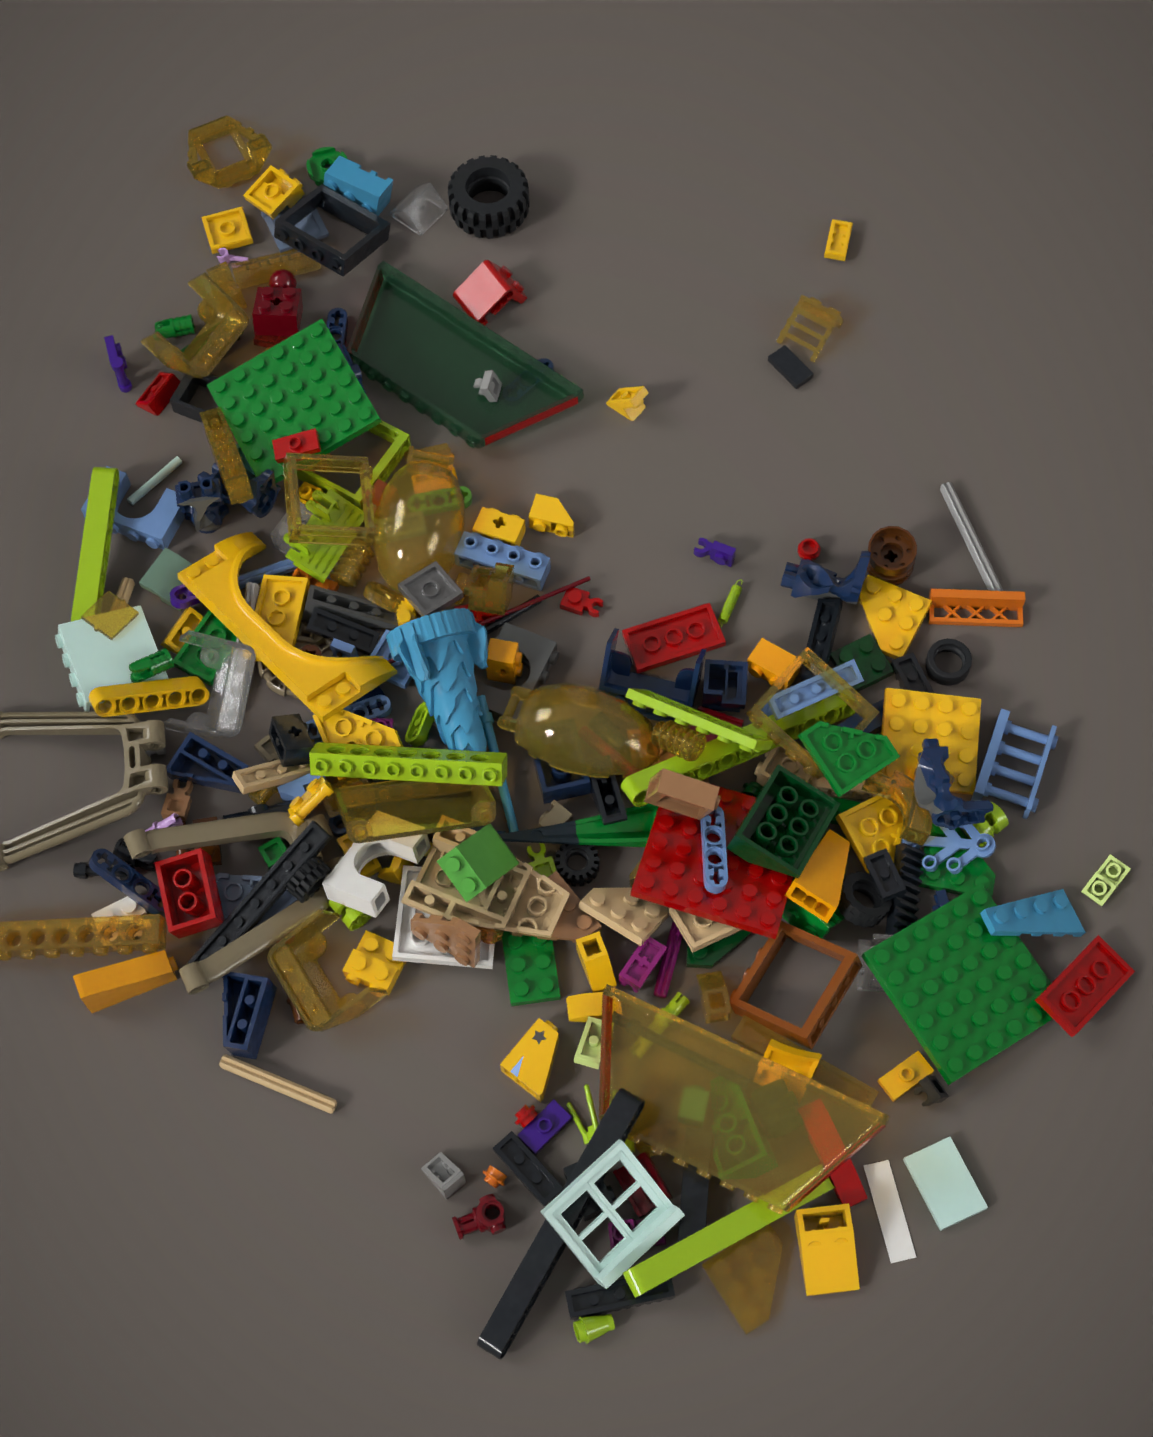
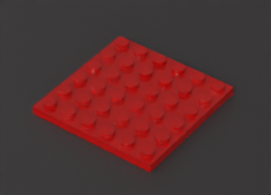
M720 787L718 795L721 798L718 806L724 811L727 847L756 797ZM658 807L630 896L776 939L787 901L785 894L791 886L793 877L749 863L726 849L728 868L726 888L718 894L710 893L706 890L703 879L700 820ZM709 814L711 825H714L716 818H714L713 814ZM716 834L707 835L708 840L711 842L720 841L719 836ZM710 855L708 857V860L714 864L721 862L720 857L717 855ZM714 872L712 880H714L715 884H719L717 881L718 872Z

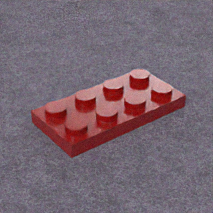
M710 603L622 630L623 639L637 674L698 655L702 649H706V652L726 646V640Z
M1098 935L1035 1001L1073 1037L1135 971Z

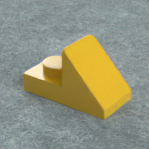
M644 386L619 388L606 404L627 419L634 421L645 409L646 406L643 403V399L649 392Z

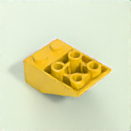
M849 1203L796 1210L794 1220L806 1296L860 1290L854 1230Z

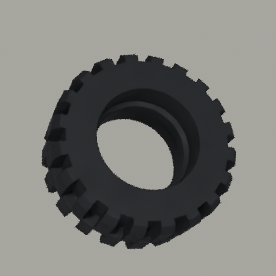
M483 155L475 160L471 158L467 160V164H461L457 171L453 172L448 183V199L452 219L459 228H463L464 232L470 235L473 233L475 237L479 238L487 236V239H493V236L503 237L505 233L515 231L516 226H521L528 215V208L530 207L528 180L525 178L523 170L514 162L509 163V160L504 157L500 159L496 155H490V157ZM483 191H498L505 195L503 199L494 203H480L472 199Z

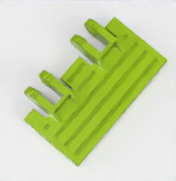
M331 489L326 494L320 490H315L312 493V498L318 503L313 500L306 502L307 510L313 514L305 527L296 522L292 523L290 529L294 534L286 533L283 537L285 543L292 547L285 557L293 561V565L321 583H324L368 515V513Z

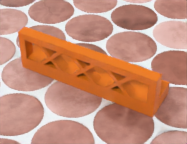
M931 589L928 599L932 600V605L928 610L929 624L1023 627L1025 592ZM934 608H943L949 614L945 617H934ZM960 609H967L972 615L968 618H961L956 612ZM983 610H990L995 616L991 619H985L979 613ZM1007 610L1017 611V620H1009L1003 613Z

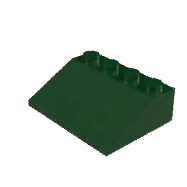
M778 764L768 777L726 849L749 863L799 878L841 803Z

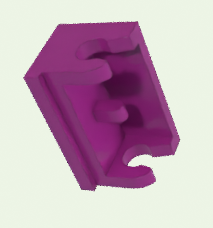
M651 937L641 946L638 945L619 973V984L624 987L628 984L635 993H638L666 952L667 947Z

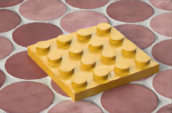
M886 688L884 692L881 735L888 737L900 757L878 771L877 784L914 788V772L918 764V754L923 750V740L937 738L940 747H948L949 758L944 762V766L954 777V782L949 789L950 792L973 795L976 784L981 699Z

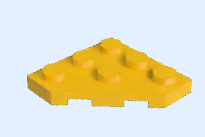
M869 574L862 585L858 598L877 645L883 654L893 659L905 656L932 605V600Z
M344 709L324 722L315 714L312 715L324 743L403 747L397 730ZM337 777L341 782L348 779V777Z
M897 786L835 817L867 873L869 871L863 857L886 848L894 863L896 845L901 843L904 817L907 815L909 806Z

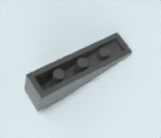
M310 585L301 619L309 621L313 608L317 607L367 628L394 629L398 626L397 608Z

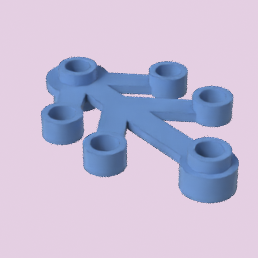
M973 824L959 826V828L965 829L971 839H961L955 830H949L945 827H940V829L947 837L920 835L915 830H908L902 835L901 839L902 843L918 850L921 846L944 848L934 856L927 855L923 858L922 865L928 872L936 871L938 865L960 849L968 851L961 857H952L946 862V867L952 874L960 873L963 867L976 857H990L996 849L994 838L989 834H980ZM914 836L911 842L907 841L909 837ZM987 842L985 847H979L980 843ZM929 861H934L932 866H927ZM953 863H958L957 868L951 869Z

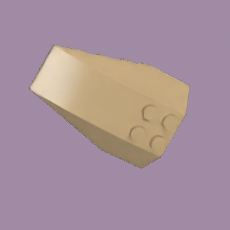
M442 818L432 838L433 846L416 881L411 880L401 903L430 915L444 916L446 921L456 917L472 926L551 938L570 893L545 875L541 876L528 863H523L517 859L519 861L517 866L466 902L437 863V860L477 831Z

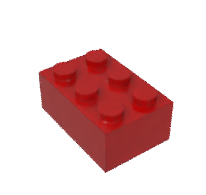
M199 848L154 862L169 933L180 939L218 927L224 922V914L210 854Z

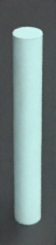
M176 456L129 496L127 501L133 506L183 463L182 460Z

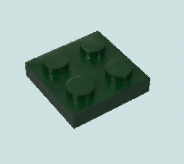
M871 634L831 652L830 660L835 667L850 660H855L864 681L850 687L851 689L849 690L852 694L894 674V669Z

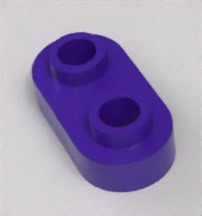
M184 584L174 587L170 592V603L178 609H186L201 602Z

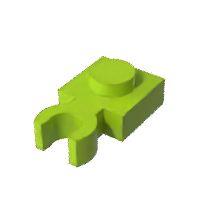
M540 843L541 851L539 853H534L531 846H527L528 856L531 860H534L528 864L533 867L534 871L546 877L557 871L552 856L545 858L546 847L544 843Z

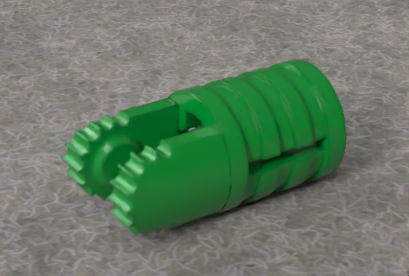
M192 314L155 322V336L158 339L196 334Z
M164 648L129 664V670L132 672L130 674L131 682H141L156 674L174 668V662L169 651Z

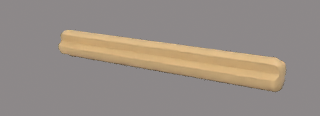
M224 1054L220 1060L219 1066L224 1070L332 1114L335 1111L337 1101L331 1097L230 1055Z

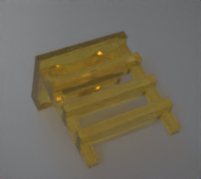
M801 295L797 306L794 307L792 315L787 319V323L784 329L781 330L776 342L781 345L785 337L814 352L810 361L815 362L834 327L840 329L844 322L840 316L841 312L829 306L827 308L821 305L822 302L814 297L808 298ZM799 314L826 328L824 336L794 321ZM791 325L820 340L817 348L788 333Z

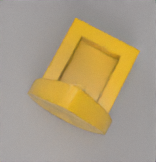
M394 856L390 867L381 869L377 877L401 885L403 865L414 866L415 863Z

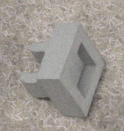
M490 370L485 371L483 379H475L473 387L480 388L479 395H484L489 402H497L502 382L494 371Z

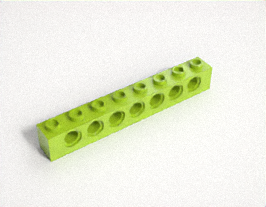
M317 742L309 752L310 775L485 786H502L507 777V753L324 742Z

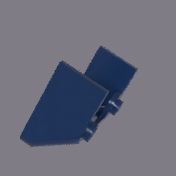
M614 628L607 641L597 695L599 704L606 709L681 726V724L674 722L675 718L656 715L653 713L654 709L648 707L646 709L637 707L632 704L633 700L625 696L628 688L647 689L693 708L701 680L706 649L701 650L695 664V669L684 668L680 670L676 677V682L630 672L632 666L631 658L626 653L615 650L619 629Z

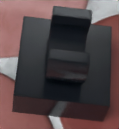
M935 1075L926 1076L920 1080L919 1083L922 1087H918L914 1091L915 1095H919L922 1092L927 1094V1100L922 1103V1106L941 1103L949 1097Z

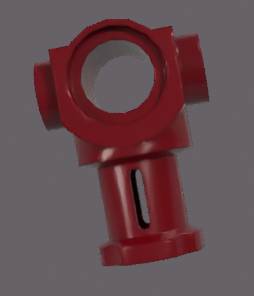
M488 1194L480 1198L479 1205L472 1208V1213L459 1218L456 1216L452 1217L460 1240L464 1239V1235L477 1230L481 1233L489 1231L492 1235H495L507 1229L504 1222V1208L496 1200L494 1194ZM488 1210H499V1217L495 1220L486 1218Z

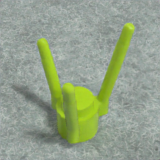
M586 1084L584 1089L593 1124L587 1127L588 1132L570 1102L567 1103L570 1114L582 1134L584 1144L589 1143L599 1125L590 1087Z

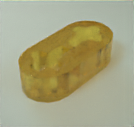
M370 581L366 583L363 596L390 612L397 613L398 605H401V600L404 601L402 595L378 582Z

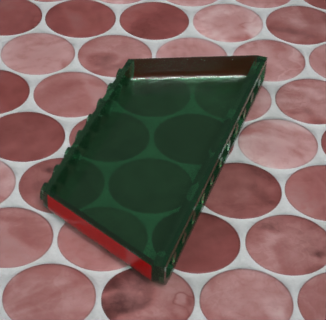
M384 260L377 266L347 348L353 364H358L360 370L370 380H376L385 390L394 392L403 402L412 404L419 413L428 415L437 425L446 427L453 436H459L464 439L471 448L476 447L480 449L571 408L584 398L583 389ZM493 370L502 382L497 402H489L484 395H479L480 388L473 387L475 379H483L485 371Z

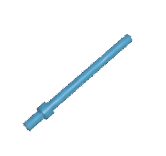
M480 695L478 700L483 712L480 718L489 752H499L492 725L494 723L493 715L489 712L485 695ZM505 779L503 785L498 786L509 832L519 831Z

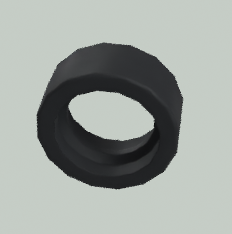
M942 639L934 643L929 649L925 668L933 681L946 686L956 685L967 677L972 665V656L964 643L956 639ZM941 652H952L958 655L962 660L961 669L953 673L942 671L935 664L936 655Z

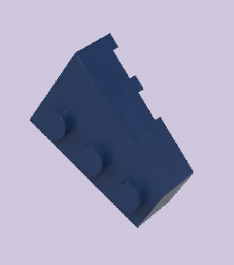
M189 732L167 765V775L171 780L178 779L186 783L187 781H192L196 785L241 793L232 779L233 771L250 766L194 733Z
M229 972L222 977L224 992L222 993V1001L224 1002L223 1046L233 1056L257 1059L277 987L266 977Z

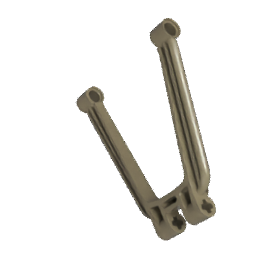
M0 711V739L8 735H121L125 763L124 784L122 789L116 794L0 844V872L7 870L8 864L18 862L133 814L141 807L145 795L166 793L168 791L167 766L164 764H152L151 758L146 753L148 750L157 751L165 748L164 722L160 720L140 722L133 714L101 717L96 712L3 713Z
M275 811L159 828L146 832L144 829H136L127 833L123 838L133 860L145 857L150 853L155 854L273 837L285 838L291 845L312 820L316 821L332 839L334 836L324 814L315 815L305 820L298 827L289 818V812ZM320 851V853L317 856L323 861V856ZM341 857L331 859L325 864L333 870ZM323 886L308 901L301 903L297 900L206 959L189 963L180 968L179 973L188 994H196L207 989L210 983L217 981L321 915L329 907V899Z

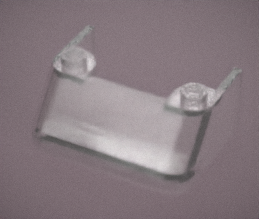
M188 630L180 636L179 641L202 647L200 653L202 663L206 667L216 669L207 714L195 712L186 721L169 718L164 721L165 729L185 734L192 732L202 737L232 738L238 735L242 728L256 660L255 651L252 647L245 644Z

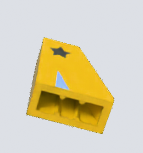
M540 1018L537 1019L500 1064L501 1071L539 1102L544 1099L559 1044L558 1028L549 1020L544 1022Z

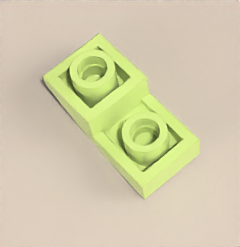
M1110 854L1081 892L1102 907L1131 868Z

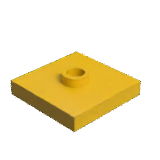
M242 206L201 217L212 254L219 253V248L231 250L253 244Z

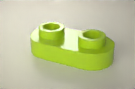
M425 702L421 703L415 710L405 735V741L413 747L423 745L427 741L429 730L435 721L434 716L429 715Z

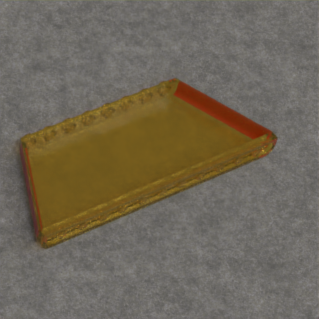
M607 984L603 991L599 1119L602 1120L619 1089L624 1088L645 1100L644 1108L628 1135V1140L639 1145L644 1141L651 1145L649 1150L663 1157L665 1153L675 1156L673 1162L685 1168L688 1167V1164H691L698 1168L697 1174L711 1179L713 1175L721 1179L720 1185L734 1191L735 1187L744 1190V1197L758 1203L760 1198L769 1203L768 1209L778 1214H782L783 1210L786 1212L792 1210L887 1126L890 1116L613 986Z

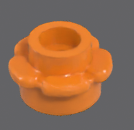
M491 1165L486 1171L483 1170V1174L486 1175L485 1182L496 1189L499 1185H505L504 1181L507 1176Z

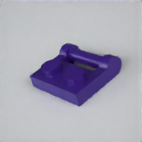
M113 335L106 336L104 339L111 368L115 372L120 391L127 393L132 390V383L124 369L128 368L126 358L123 356L120 343L115 342Z

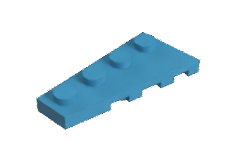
M1064 889L986 908L980 913L991 936H1020L1021 934L1041 936L1042 934H1053V936L1062 937L1065 934L1073 935V937H1081L1086 933Z

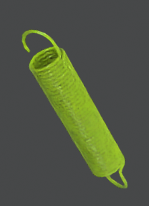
M737 582L732 586L719 615L718 621L721 627L723 624L728 623L742 591V587L736 585Z

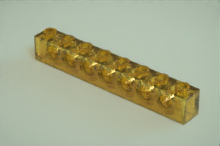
M160 914L0 922V960L8 961L11 960V957L20 956L21 959H35L37 955H44L46 958H59L60 954H69L71 957H83L84 953L106 956L108 952L130 955L133 954V951L141 950L143 953L151 954L157 952V950L166 949L167 922ZM142 930V936L138 940H134V935ZM114 932H118L117 938L114 941H110V936ZM90 933H94L92 940L86 943V937ZM69 934L68 941L61 944L62 938ZM45 935L44 941L37 945L38 939ZM17 937H21L20 942L13 946L14 940Z

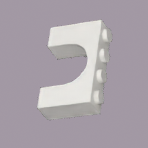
M377 813L322 882L327 898L376 918L390 901L385 884L361 875L362 868L372 859L385 855L396 856L418 864L431 847L426 831Z

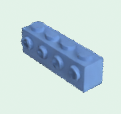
M464 531L454 552L455 564L538 591H542L551 569L550 557L543 553L527 551L517 545L511 546L499 539H489L476 532Z

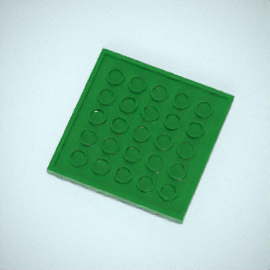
M323 319L318 320L207 384L210 393L255 476L258 477L265 470L269 469L274 472L275 484L382 423ZM316 428L321 452L281 463L276 462L272 440Z
M982 883L861 955L948 1086L1053 1020L1035 1001L1051 982L1019 936L990 935L980 913L986 908L997 905Z

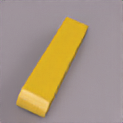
M188 676L97 687L90 692L88 698L98 716L111 717L200 706L207 702L210 695L199 677Z

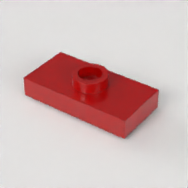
M316 428L272 440L277 463L321 452Z

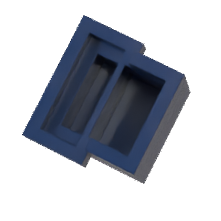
M705 659L702 707L714 711L740 712V709H745L748 662Z

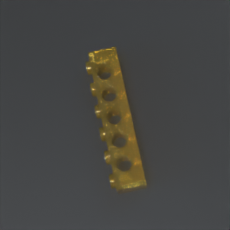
M217 407L200 412L204 431L231 505L253 499L248 475L222 408Z

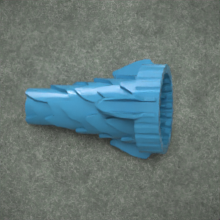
M456 608L416 618L391 630L386 635L392 658L396 662H404L408 673L415 681L420 696L426 703L429 715L434 716L443 743L447 745L448 750L486 752L487 741L480 718L483 712L477 696V684L474 675V665L482 670L488 668V642L485 626L475 621L473 612L470 609Z

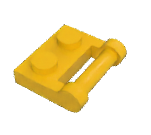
M323 776L311 781L306 788L307 791L301 797L297 796L289 805V818L298 827L305 822L304 818L326 796L330 797L334 793L330 783Z

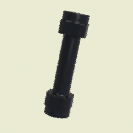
M88 862L74 864V877L88 879V876H99L90 868ZM110 867L108 871L111 872L113 867ZM115 872V876L121 880L128 879L125 872Z

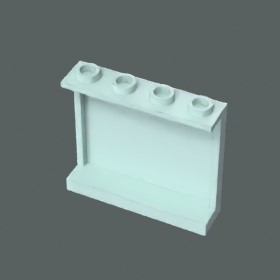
M141 605L59 624L58 634L55 635L57 647L62 648L64 652L62 654L63 664L65 668L69 667L71 672L69 673L71 686L76 687L78 691L76 693L77 703L79 707L83 706L85 712H90V706L92 705L88 697L94 688L133 683L130 679L132 672L129 670V664L158 651ZM165 671L141 682L169 678Z

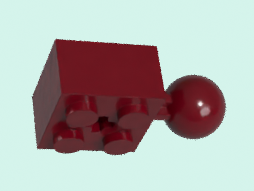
M278 269L270 276V287L257 288L252 313L254 335L291 337L300 330L303 313L301 288H296V277L291 271Z

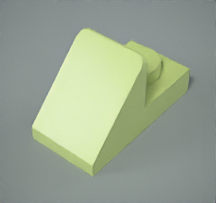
M588 1016L574 1057V1063L599 1069L601 1063V1019Z

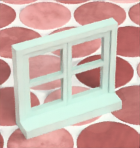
M620 1139L540 1211L595 1281L606 1289L685 1216L679 1207L671 1203L630 1149ZM620 1160L636 1181L610 1204L594 1183ZM641 1187L655 1204L656 1208L631 1231L615 1209ZM587 1190L603 1212L577 1235L561 1214ZM608 1217L624 1238L598 1261L582 1240Z

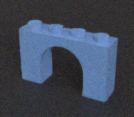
M119 471V487L112 533L123 534L132 541H142L153 549L160 548L164 550L165 547L168 548L185 518V513H181L180 507H177L176 492L166 488L154 510L146 516L140 518L124 517L118 513V508L131 483L127 473ZM88 498L81 508L84 517H86Z

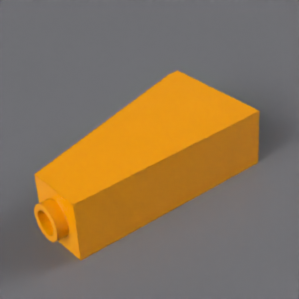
M829 829L814 850L800 877L794 879L785 894L788 899L826 923L829 922L839 905L850 841Z
M162 950L74 975L73 978L80 999L91 1013H95L177 980L175 971L179 969L174 956L169 957L166 951Z

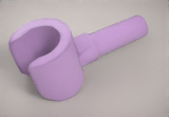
M226 248L218 249L221 256H217L222 265H227L231 261L248 262V257L230 255Z

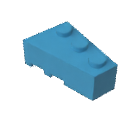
M339 156L325 172L324 185L379 216L390 202L394 180L389 177L384 180L377 176V172L373 170L370 173L361 169L360 164Z

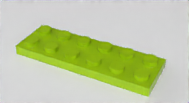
M628 688L625 696L633 700L632 704L637 707L654 709V714L662 717L675 718L674 722L684 726H688V724L697 726L696 731L706 735L710 733L718 735V740L731 744V742L740 744V749L753 753V751L761 753L762 750H771L774 742L647 689Z

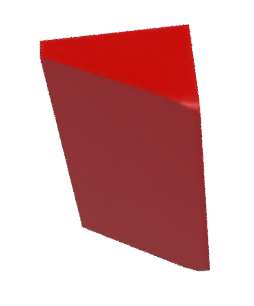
M160 372L137 400L136 405L153 415H160L170 402V398L181 381L174 373Z

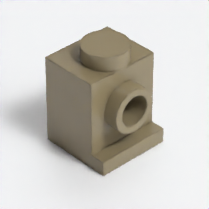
M553 800L551 802V810L545 811L539 818V827L573 821V814Z

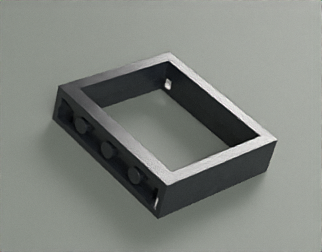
M321 184L275 220L274 237L344 277L389 239L390 222ZM320 207L367 235L343 254L297 228L295 225L316 208Z

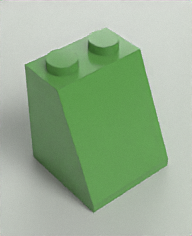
M489 823L437 860V863L464 900L468 902L517 866L519 861L491 823Z

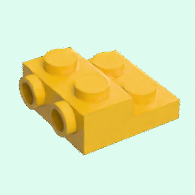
M270 165L243 196L249 203L272 219H275L286 206L292 208L305 193L302 190L303 185L299 180L289 178V175L280 168L278 170Z
M366 930L357 948H353L342 971L349 983L357 986L361 983L368 986V990L376 995L384 993L389 996L406 962L392 960L394 942Z

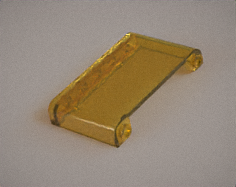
M392 780L334 788L335 801L348 838L354 843H366L485 826L492 823L496 817V801L488 786Z

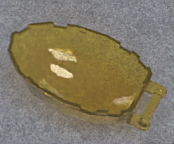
M409 446L406 465L393 475L381 493L374 515L373 548L380 574L389 588L401 593L398 590L400 582L431 563L437 561L447 574L455 564L454 552L465 531V504L458 480L452 473L454 454L452 453L445 455L414 449V446ZM412 458H417V459H422V460H427V461H417V460H412Z
M563 682L541 686L535 690L514 686L510 692L511 698L504 714L497 721V725L501 729L515 732L514 740L518 746L521 745L528 750V754L537 760L539 758L547 761L551 767L568 773L595 778H609V775L622 774V778H626L651 767L661 757L659 740L651 721L628 702L592 685ZM521 700L523 703L518 718L513 719L514 712Z

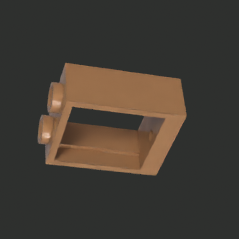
M663 768L650 778L644 802L700 820L718 808L721 798L718 795L720 787Z

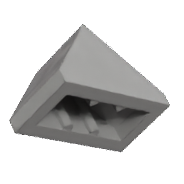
M442 1152L438 1153L421 1168L446 1200L466 1184L463 1172Z

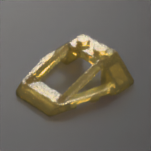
M226 115L189 130V161L187 162V167L193 178L218 189L231 187L234 183L248 180L254 175L259 174L272 150V145L264 134H256L254 129L250 127L246 129L242 126L241 122ZM231 134L244 160L216 170L202 144ZM241 135L244 136L246 139L249 140V142H246V145H245V143H244V141H243Z

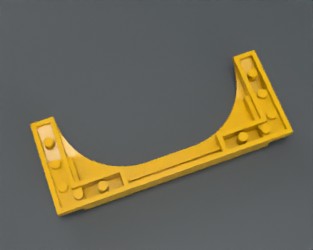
M253 532L240 533L214 545V552L177 573L178 580L322 722L397 674V670L383 656L340 658L318 656L292 646L275 632L248 605L238 585L239 572L243 562L266 549V545Z

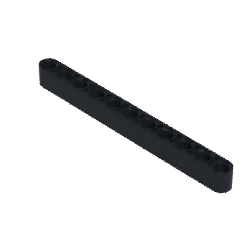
M624 1088L619 1089L562 1191L618 1139L623 1142L626 1141L644 1108V1099ZM608 1171L594 1183L598 1189ZM587 1190L561 1214L574 1231L593 1200ZM546 1219L477 1341V1346L500 1360L508 1352L567 1246Z

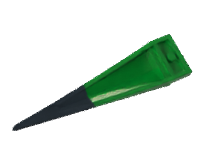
M648 803L640 807L625 808L628 820L603 825L600 815L499 835L504 842L646 847L658 806Z

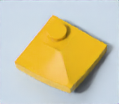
M771 1039L753 1082L765 1086L783 1078L788 1091L794 1092L800 1105L822 1054L797 1049Z

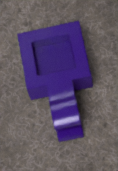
M699 538L698 544L705 548L699 549L695 547V556L705 557L710 555V559L714 560L715 563L729 567L732 566L735 560L736 548L718 541L711 543L705 538Z

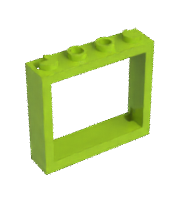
M384 421L368 430L391 442L392 445L355 494L310 471L309 469L314 462L295 472V478L321 488L325 494L331 489L364 511V496L377 479L384 482L388 479L410 449V435Z

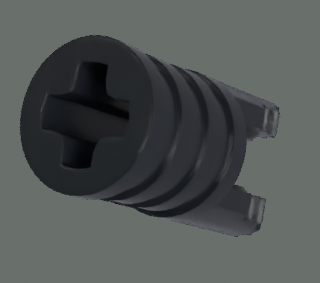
M124 838L118 840L113 850L114 855L127 864L148 871H156L154 862H158L157 853H150L145 857L132 860Z

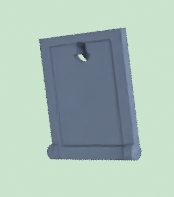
M288 206L275 219L261 211V216L265 220L280 253L293 249L274 237L275 220L290 209ZM317 209L295 225L318 240L329 236Z

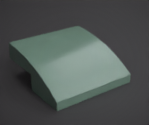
M165 547L139 581V584L142 588L159 596L162 602L175 608L170 603V592L174 587L183 584L178 580L177 573L189 567L192 563Z

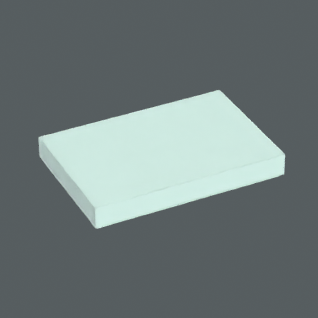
M947 1137L904 1157L903 1161L940 1231L988 1208L951 1137Z

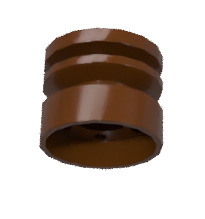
M887 526L876 531L868 543V551L871 552L867 567L868 574L895 586L904 583L909 579L914 569L917 555L915 538L908 530L899 526Z

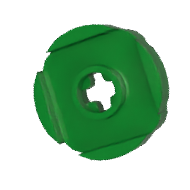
M322 147L312 153V157L307 160L306 166L309 177L317 186L324 185V175L329 169L325 168L326 164L331 166L339 156L348 159L344 152L335 151L333 147Z

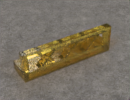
M294 248L282 253L277 252L231 264L238 290L269 282L272 273L278 269H287L294 276L321 269L320 263Z

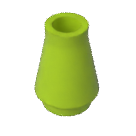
M607 1314L579 1317L578 1321L573 1322V1328L577 1341L588 1344L605 1333L615 1330V1324L612 1315Z

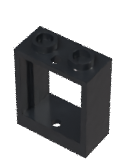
M190 366L170 398L173 411L221 430L224 423L227 422L220 409L214 414L189 404L199 385L208 388L207 384L218 379L220 376Z

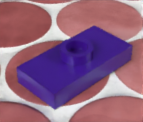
M553 1099L517 1137L537 1155L572 1120V1116Z

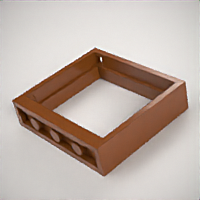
M781 921L776 939L768 937L764 947L758 950L751 968L745 971L741 984L732 992L729 1004L735 1014L812 1050L860 971L862 964L858 954ZM787 938L841 961L840 966L802 1028L747 1003Z

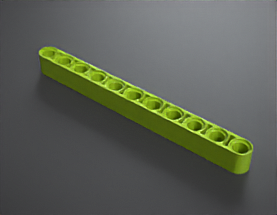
M845 689L778 720L775 719L774 715H770L742 728L773 740L772 750L778 746H783L787 742L799 739L798 735L819 721L834 724L852 716L860 708V701L849 689ZM716 738L626 777L621 784V789L634 806H644L648 804L644 802L650 778L663 768L702 781L771 750H762L761 753L755 751L750 753L740 749V744L733 742L728 744Z

